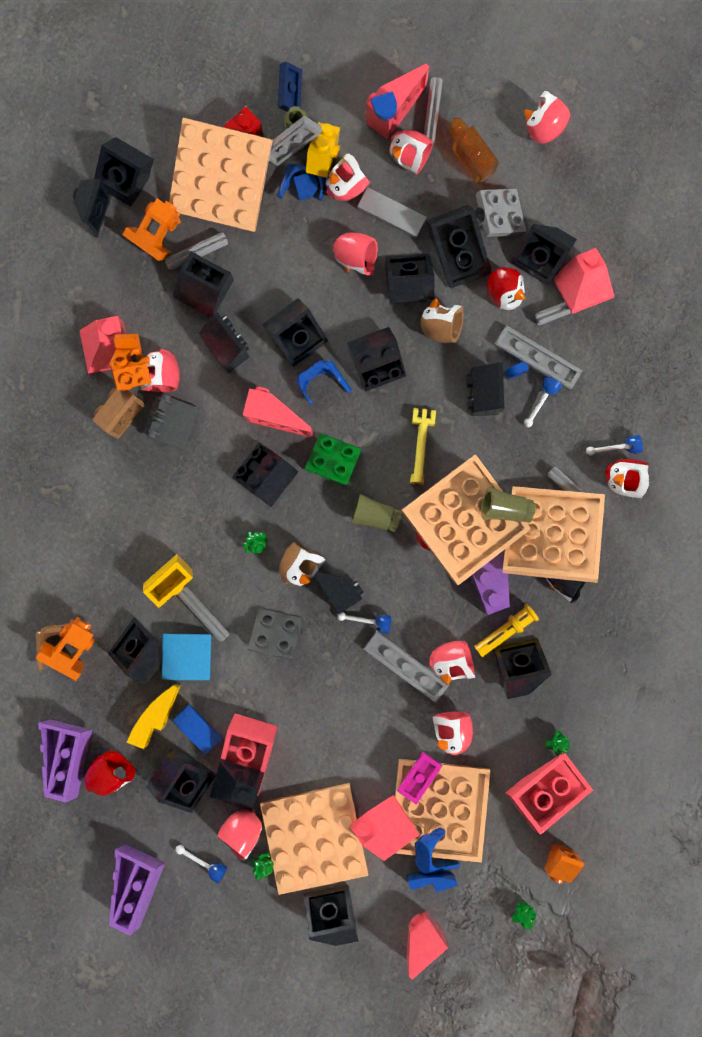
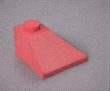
M596 248L576 255L553 278L556 287L572 314L614 298L607 266Z
M119 316L95 320L79 330L88 374L111 370L109 363L116 350L114 337L116 334H126L124 322ZM131 356L127 359L132 362Z
M394 795L349 825L362 846L383 861L420 835Z
M427 911L423 914L418 913L411 919L408 929L406 959L408 974L411 979H414L448 949L444 931Z

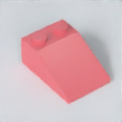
M424 64L381 86L376 94L373 92L366 102L367 125L386 139H389L426 89L430 66ZM393 91L397 101V112L392 119L381 120L375 115L371 98Z
M256 387L255 390L249 388L243 411V417L247 422L312 438V428L273 394H270V390L262 387Z
M234 713L227 730L221 759L265 773L278 726Z
M562 753L522 778L505 794L532 830L541 835L590 794L593 789L568 756Z

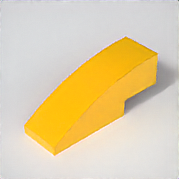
M176 683L149 705L135 724L126 743L142 749L148 746L154 729L161 731L165 727L181 684Z

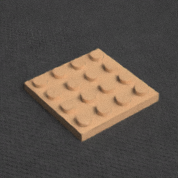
M182 118L169 202L176 207V211L180 214L255 232L273 139Z
M476 454L401 510L456 585L461 584L531 529L523 521L520 523L497 519L484 520L482 518L481 504L486 489L488 487L502 491V489Z
M513 486L512 494L534 500L536 511L533 520L527 523L531 529L505 549L503 573L598 583L605 494Z
M399 759L395 797L420 835L397 851L396 854L416 856L415 842L424 834L429 835L435 829L444 828L445 835L435 845L432 857L482 863L490 768L441 763L442 768L416 805L397 792V788L416 760Z
M350 783L262 801L260 803L271 860L274 862L273 870L279 895L368 876L363 846L349 826L357 820Z

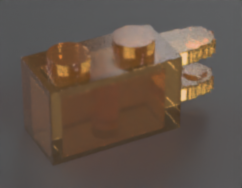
M459 117L453 118L449 128V133L454 140L452 149L475 182L479 184L496 172L499 161L474 126L469 128L463 122V119Z

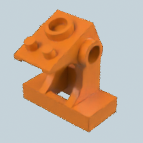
M157 198L155 202H150L145 209L146 215L139 228L126 227L122 235L158 261L165 260V258L170 256L171 252L162 245L164 236L168 230L173 231L178 224H181L179 218L181 214L176 211V207L170 202L165 201L163 203ZM153 220L161 224L155 235L148 231Z
M116 334L114 337L116 350L109 364L117 390L127 391L136 386L150 384L151 378L147 362H139L143 358L138 334ZM135 354L137 362H130L127 360L130 356Z
M78 617L76 620L71 619L70 623H66L60 631L59 636L62 638L59 643L54 647L44 641L35 659L77 681L84 666V663L79 661L78 658L84 650L88 651L95 640L92 638L93 632L90 629L92 625L83 622ZM66 643L77 648L71 656L61 651Z

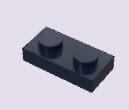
M285 61L280 64L278 108L286 112L294 106L301 109L302 69Z

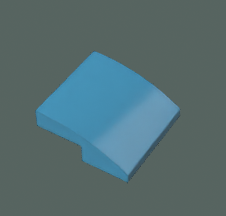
M162 634V680H210L211 634Z

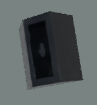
M191 251L179 272L173 298L211 318L217 312L234 281L231 272Z
M216 312L199 332V335L225 370L230 373L250 358L247 353L249 347L239 333L237 335L234 334L236 330L227 316L221 317Z
M390 327L347 342L365 392L406 377L398 343Z
M259 442L232 478L268 506L272 507L299 471Z

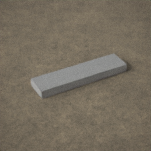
M505 325L494 343L495 347L520 362H526L530 368L545 377L550 376L562 384V387L569 391L572 390L583 371Z
M377 630L363 647L366 652L435 703H437L449 686Z

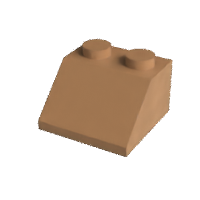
M115 387L110 391L107 402L95 410V417L92 420L105 432L119 439L146 404L130 391L117 390Z

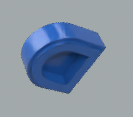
M393 91L371 98L373 110L379 119L390 120L395 116L397 101Z
M302 174L293 177L300 201L316 195L318 192V181L315 176Z
M522 362L504 371L506 380L527 373L529 370L526 362Z

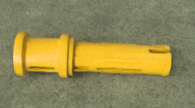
M526 603L521 611L514 616L510 615L508 622L492 632L477 645H474V647L483 658L484 655L516 632L522 633L524 631L523 628L533 621L537 622L539 618ZM504 633L503 635H501L499 638H497L495 641H493L491 644L488 645V643H490L492 640H494V639H495L496 637H498L500 634Z

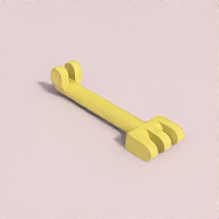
M414 408L412 424L419 425L415 467L414 473L411 474L410 484L424 485L425 476L423 475L427 427L435 425L436 410H431L430 418H426L427 409H422V417H417L419 411L418 408Z

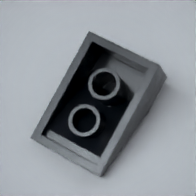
M466 205L426 220L433 245L450 289L492 273L473 207Z

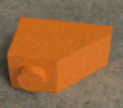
M553 843L544 869L552 881L561 884L563 881L571 883L582 870L584 862L575 850Z

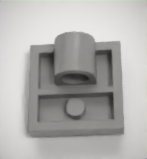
M517 189L480 190L476 193L478 206L474 211L479 227L484 229L485 237L522 235L526 232Z

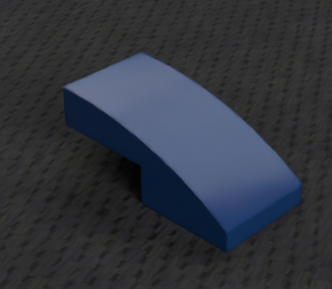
M189 703L172 719L177 727L204 754H207L222 740L221 734L209 725L205 718Z
M421 871L407 874L410 890L433 884L435 892L458 886L455 875L448 872L440 871L424 875Z

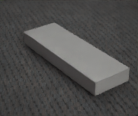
M303 116L273 140L269 161L279 166L322 133V126Z
M368 187L357 206L358 210L415 239L418 237L427 219L426 216Z

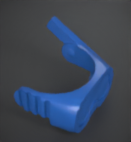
M296 163L293 165L288 164L277 194L278 198H283L285 190L289 188L293 174L296 175L298 172L305 171L306 166ZM317 176L321 185L319 200L322 201L327 178Z
M332 360L316 362L296 379L300 390L310 405L313 403L307 396V385L317 375H331L342 385L347 393L352 390Z
M444 828L435 829L429 835L424 834L415 842V863L424 875L460 867L458 861L446 863L444 859H438L432 863L433 849L437 842L445 835Z

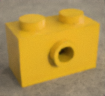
M318 122L322 126V133L310 143L307 153L306 173L328 178L333 160L338 158L340 145H338L340 127Z
M176 554L143 583V593L158 608L161 607L173 595L179 594L184 585L193 578L192 568Z

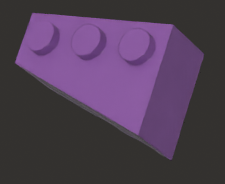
M505 550L470 576L483 611L487 615L510 607L508 574L503 573Z
M55 720L38 722L42 735L40 750L43 752L44 766L42 767L44 797L62 802L73 800L79 794L92 730Z
M125 844L115 849L114 892L111 896L109 926L130 936L142 924L165 862Z

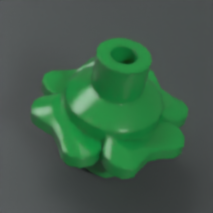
M249 531L246 534V542L242 546L245 548L246 553L259 554L265 549L268 539L265 533L259 534V532Z
M562 731L555 732L553 739L546 740L545 742L546 749H552L556 757L562 753H568V750H570L569 738L564 736Z
M269 852L260 853L258 859L254 857L251 859L250 866L254 868L252 874L255 875V879H265L266 876L272 873L274 862L271 860Z
M518 902V907H516L517 913L512 914L513 922L521 923L523 929H533V924L537 917L534 908L528 905L527 902Z

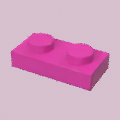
M422 752L397 788V792L417 805L442 768V764L425 752Z

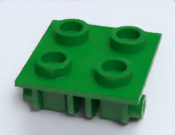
M320 433L304 469L309 471V473L322 476L321 478L325 477L329 481L333 480L341 483V486H347L362 449Z

